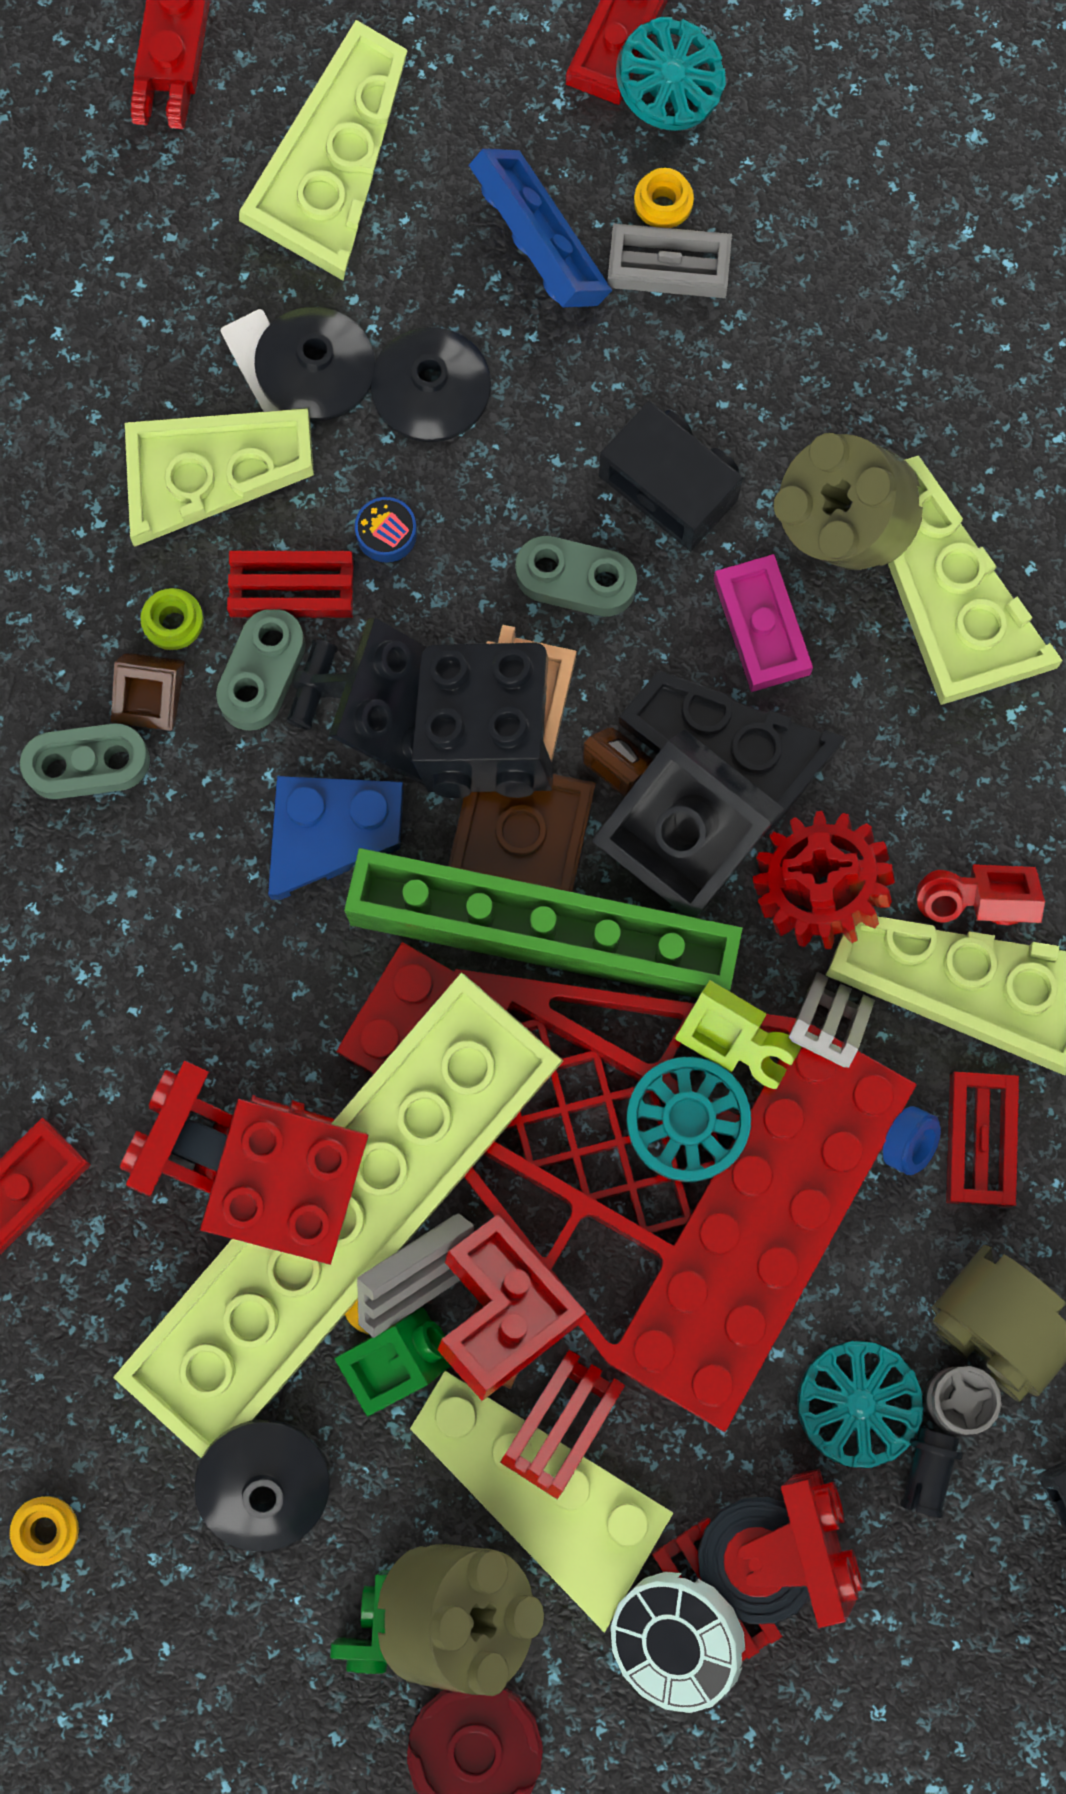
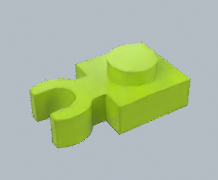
M709 980L675 1037L677 1041L722 1066L730 1073H732L738 1061H742L749 1066L753 1077L759 1083L773 1089H777L787 1070L773 1062L770 1056L778 1057L783 1062L792 1065L802 1047L792 1042L788 1038V1034L781 1032L767 1033L759 1028L767 1014Z

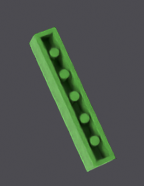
M362 848L358 850L344 910L350 926L699 998L709 980L730 992L743 929L742 927Z

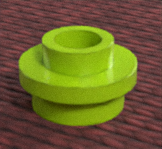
M176 588L164 589L153 594L145 602L140 617L142 629L148 640L155 646L166 650L182 649L193 643L200 635L204 622L202 609L194 596ZM171 613H179L184 616L182 624L176 629H166L162 626L164 618Z

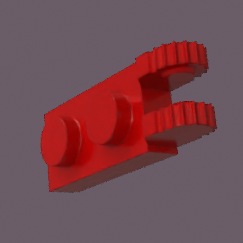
M146 0L134 70L133 95L131 96L133 124L148 125L152 114L154 92L157 90L169 92V100L166 105L169 128L184 129L187 121L190 96L196 93L210 0Z

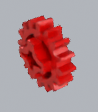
M816 811L813 825L805 827L797 817L791 819L793 834L786 838L782 834L773 832L769 837L775 851L774 854L758 852L756 857L760 871L763 873L753 876V884L757 895L762 896L758 903L764 918L774 916L772 921L776 933L780 936L795 928L798 945L805 947L810 942L813 935L821 936L825 949H832L834 935L843 933L851 943L858 941L855 926L862 922L866 926L875 929L879 925L874 906L886 908L890 907L892 903L890 890L885 886L894 884L895 877L892 864L886 863L889 860V855L885 842L873 843L872 827L867 823L852 831L850 817L846 813L840 815L835 825L827 824L823 811ZM838 848L843 849V850H846V851H848V852H850V853H849V854H844V853H843L841 850H839ZM828 876L827 882L820 884V877ZM797 905H804V906H805L806 908H808L812 913L806 912V911H804V910H801V909L797 908L796 906H797Z

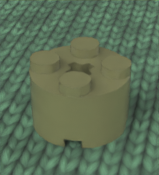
M824 433L817 436L810 445L795 457L783 477L780 491L774 499L775 515L781 521L789 539L799 550L813 558L848 570H862L877 565L883 566L901 556L917 535L922 522L923 507L919 506L917 486L920 487L917 475L903 458L864 438L834 433Z
M983 1245L932 1306V1310L936 1314L932 1322L939 1328L936 1331L937 1336L965 1359L973 1351L987 1362V1367L992 1371L989 1375L995 1380L997 1386L1018 1402H1021L1028 1392L1039 1396L1066 1364V1321L1058 1314L1066 1302L1035 1275L1005 1254L994 1264L992 1247Z
M435 1544L428 1547L419 1546L409 1550L398 1559L382 1585L378 1609L385 1610V1633L378 1632L381 1652L387 1664L399 1677L408 1682L471 1695L495 1696L502 1692L507 1682L519 1670L528 1653L532 1638L536 1637L541 1631L544 1620L543 1606L536 1597H533L528 1579L521 1567L503 1552L451 1544Z

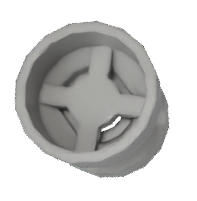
M972 1366L950 1367L935 1373L927 1383L923 1395L924 1408L930 1420L941 1430L953 1434H979L987 1430L997 1420L1002 1406L1001 1393L995 1380L984 1370Z

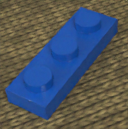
M482 149L469 164V167L482 185L481 191L485 199L498 209L511 229L515 245L530 258L542 276L546 292L561 307L598 306L610 294L612 289L520 150Z

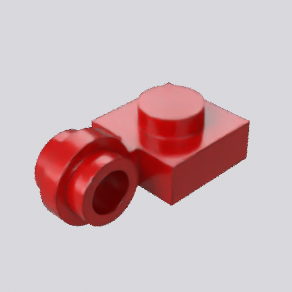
M972 864L970 878L960 877L947 870H935L927 874L920 881L916 889V900L919 910L924 916L936 922H950L956 919L966 906H974L977 920L991 921L1000 925H1014L1019 922L1042 923L1045 899L1036 867Z

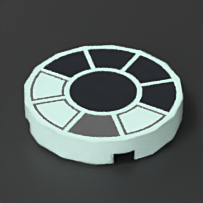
M662 1572L644 1578L618 1603L611 1623L612 1652L625 1679L642 1697L661 1708L692 1713L713 1707L738 1681L742 1670V1653L745 1651L744 1631L733 1607L713 1586L700 1579L694 1583L685 1578H678L682 1573Z

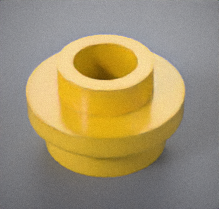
M658 168L651 171L640 180L635 189V210L638 216L652 227L672 228L678 226L688 218L692 211L694 201L692 187L685 177L674 169ZM658 197H667L674 204L661 206L653 201Z
M51 1496L37 1497L24 1503L15 1513L10 1525V1540L13 1549L21 1559L36 1566H48L63 1560L73 1550L79 1534L78 1520L73 1509L63 1500ZM43 1517L51 1519L57 1528L56 1536L49 1544L42 1543L35 1535V1526Z

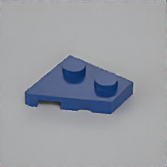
M277 776L268 892L271 900H282L291 896V891L326 877L329 880L350 871L356 863L359 848L386 854L399 850L401 845L404 797L403 782Z

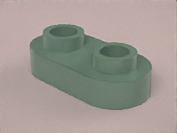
M540 536L524 544L516 557L515 569L518 586L526 596L535 601L592 615L609 617L625 611L635 597L637 586L636 570L631 561L621 553L557 537ZM542 558H551L558 566L551 572H541L536 568L535 564ZM610 572L616 576L618 581L612 586L604 587L596 582L595 577L599 573Z
M266 609L250 617L243 627L218 683L216 691L218 706L224 718L238 729L258 730L269 725L276 718L304 656L305 638L301 626L295 617L288 612ZM275 630L283 634L282 640L275 646H266L261 643L263 635L268 631ZM251 685L258 688V694L252 701L242 702L237 699V693L242 687Z
M106 724L43 733L28 742L20 758V770L25 781L37 794L48 799H63L130 789L145 777L150 764L149 751L141 736L134 729L123 724ZM117 752L129 754L128 763L123 768H109V759L113 754ZM57 760L66 762V770L61 776L56 778L47 776V768L52 762Z

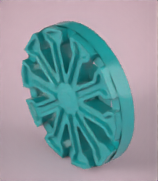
M659 17L643 25L641 24L623 44L616 63L617 84L628 107L646 123L664 130H685L700 124L718 105L726 85L725 68H723L722 56L716 43L701 33L703 31L702 28L684 19L677 21L672 20V17ZM653 34L656 36L658 47L647 37L648 35ZM671 34H675L680 37L675 49L673 46ZM691 43L699 49V51L686 56ZM632 49L638 50L646 59L635 57L632 54ZM708 63L710 71L696 68ZM629 74L644 75V79L638 82L630 80ZM699 86L710 88L711 95H707ZM650 92L655 98L653 103L647 106L641 99L644 94ZM686 97L697 107V112L694 113L689 109ZM666 102H672L675 116H666Z
M697 1057L674 1058L648 1071L632 1092L627 1109L629 1138L641 1160L656 1173L668 1179L684 1182L706 1180L725 1171L742 1153L751 1129L750 1105L740 1083L722 1066ZM693 1070H701L705 1075V1079L697 1092H693L691 1088L690 1073ZM672 1072L677 1076L678 1094L675 1095L662 1081L664 1074ZM724 1083L729 1089V1094L710 1102L708 1098L716 1084ZM653 1091L666 1105L665 1108L645 1104L642 1100L645 1092ZM731 1108L739 1110L740 1120L736 1123L716 1119V1115ZM643 1117L662 1121L663 1124L642 1132L638 1130L637 1120ZM711 1133L732 1136L735 1143L731 1150H725ZM669 1136L670 1140L661 1156L654 1157L647 1150L650 1144ZM699 1143L715 1159L714 1165L707 1168L700 1165ZM681 1145H685L687 1161L685 1170L675 1169L672 1166V1161Z
M850 1341L826 1349L811 1362L804 1372L798 1388L797 1411L806 1437L822 1455L844 1466L873 1468L895 1460L911 1445L910 1439L915 1438L923 1419V1394L915 1372L898 1353L877 1343ZM869 1352L877 1355L878 1363L867 1379L864 1356ZM847 1354L850 1357L851 1378H848L836 1364L838 1356ZM892 1367H895L902 1375L901 1380L881 1389L880 1385ZM818 1371H825L837 1388L832 1390L818 1386L815 1382ZM904 1394H908L911 1400V1408L908 1410L886 1404V1401ZM814 1398L832 1403V1408L814 1415L809 1412V1401ZM883 1417L905 1424L906 1429L901 1437L895 1436L882 1420ZM838 1421L840 1425L831 1440L824 1441L819 1435L820 1428ZM870 1429L885 1444V1451L878 1455L872 1453ZM856 1431L857 1453L854 1456H847L843 1452V1446L851 1433Z

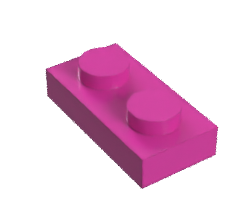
M769 555L715 571L713 580L751 692L809 676L813 666L775 555Z

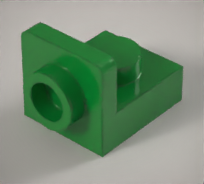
M423 1307L418 1308L375 1338L371 1336L334 1358L367 1417L429 1385L451 1367L438 1351L441 1339L445 1337V1334L435 1322L431 1321Z
M381 1570L376 1574L375 1586H364L361 1628L372 1629V1639L337 1638L331 1643L330 1658L346 1660V1671L366 1674L387 1672V1662L381 1652L378 1632L385 1633V1610L378 1609L382 1585L390 1570Z

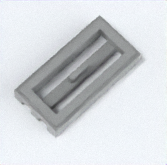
M613 223L607 283L611 288L726 298L732 234ZM623 245L718 254V259L682 256L681 253L659 251L658 254L623 251Z
M817 972L807 991L788 1038L792 1042L844 1068L845 1066L849 1068L859 1049L875 1000L863 994L857 1005L848 1000L852 988L840 983L836 993L825 989L829 977ZM818 1004L829 1009L819 1037L807 1031ZM844 1016L851 1021L842 1047H839L831 1042L836 1034L841 1017Z
M459 1213L455 1216L453 1215L357 1278L358 1325L375 1338L459 1282L460 1279L444 1262L448 1251L474 1232V1225Z

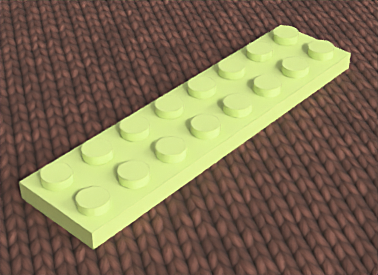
M461 973L331 1123L369 1135L331 1265L232 1239L113 1378L202 1458L206 1449L222 1433L236 1425L254 1421L357 1302V1278L406 1245L561 1065L563 1060L471 979Z

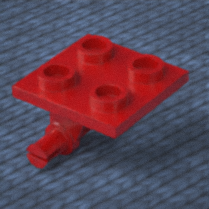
M252 1095L250 1101L238 1098L203 1215L200 1231L331 1265L369 1135L331 1124L335 1120L334 1118L304 1110L305 1105L302 1102L291 1100L288 1106L258 1098L255 1095Z

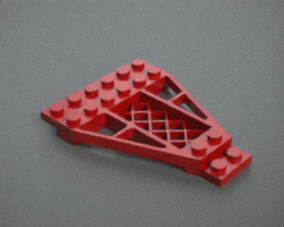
M402 942L336 1050L337 1054L374 1075L461 973L471 979L508 1013H511L513 1009L530 1019L521 1024L529 1031L538 1029L540 1040L550 1049L546 1029L586 1051L582 1054L562 1058L563 1062L550 1076L558 1107L521 1116V1112H519L504 1130L517 1128L525 1159L495 1141L483 1154L570 1205L572 1214L548 1256L542 1257L473 1167L464 1176V1179L494 1217L499 1215L565 1289L566 1287L552 1269L577 1225L584 1218H593L658 1256L661 1261V1268L618 1344H610L586 1314L578 1326L608 1365L660 1396L674 1402L717 1429L726 1432L881 1151L892 1123L903 1111L917 1084L857 1051L849 1068L846 1066L844 1068L804 1047H801L792 1065L783 1062L779 1058L776 1064L781 1065L787 1071L777 1089L763 1086L750 1109L751 1129L742 1153L729 1168L711 1178L691 1213L682 1181L658 1175L634 1182L625 1146L632 1143L629 1136L622 1137L613 1102L631 1098L635 1087L610 1093L602 1061L639 1082L652 1068L674 1058L682 1044L675 1037L695 1003L456 969L454 972ZM554 1000L678 1018L682 1023L662 1058L656 1063L648 1064L550 1008L549 1002ZM767 1014L759 1028L767 1032H781L790 1035L796 1018ZM810 1024L807 1031L819 1037L821 1029ZM835 1037L831 1042L839 1047H842L843 1044L842 1041ZM593 1061L602 1095L566 1105L557 1070ZM670 1073L664 1074L662 1081L675 1095L678 1094V1082L671 1077ZM646 1091L645 1094H649L651 1105L661 1107L659 1097L653 1091ZM605 1105L614 1140L578 1149L569 1114ZM727 1110L716 1115V1119L736 1123L740 1120V1115ZM561 1116L570 1151L533 1161L524 1126ZM656 1120L657 1126L663 1124L662 1121ZM712 1132L711 1135L718 1141L717 1134ZM669 1136L661 1139L664 1149L670 1140ZM734 1139L730 1144L728 1150H731L733 1144L735 1143ZM617 1148L626 1184L590 1193L580 1158ZM674 1157L672 1161L673 1168L678 1169L677 1161ZM715 1159L700 1165L704 1168L714 1165ZM573 1160L581 1191L541 1168ZM673 1181L682 1217L647 1227L637 1190ZM629 1193L637 1224L598 1201ZM684 1226L674 1245L654 1235V1233Z

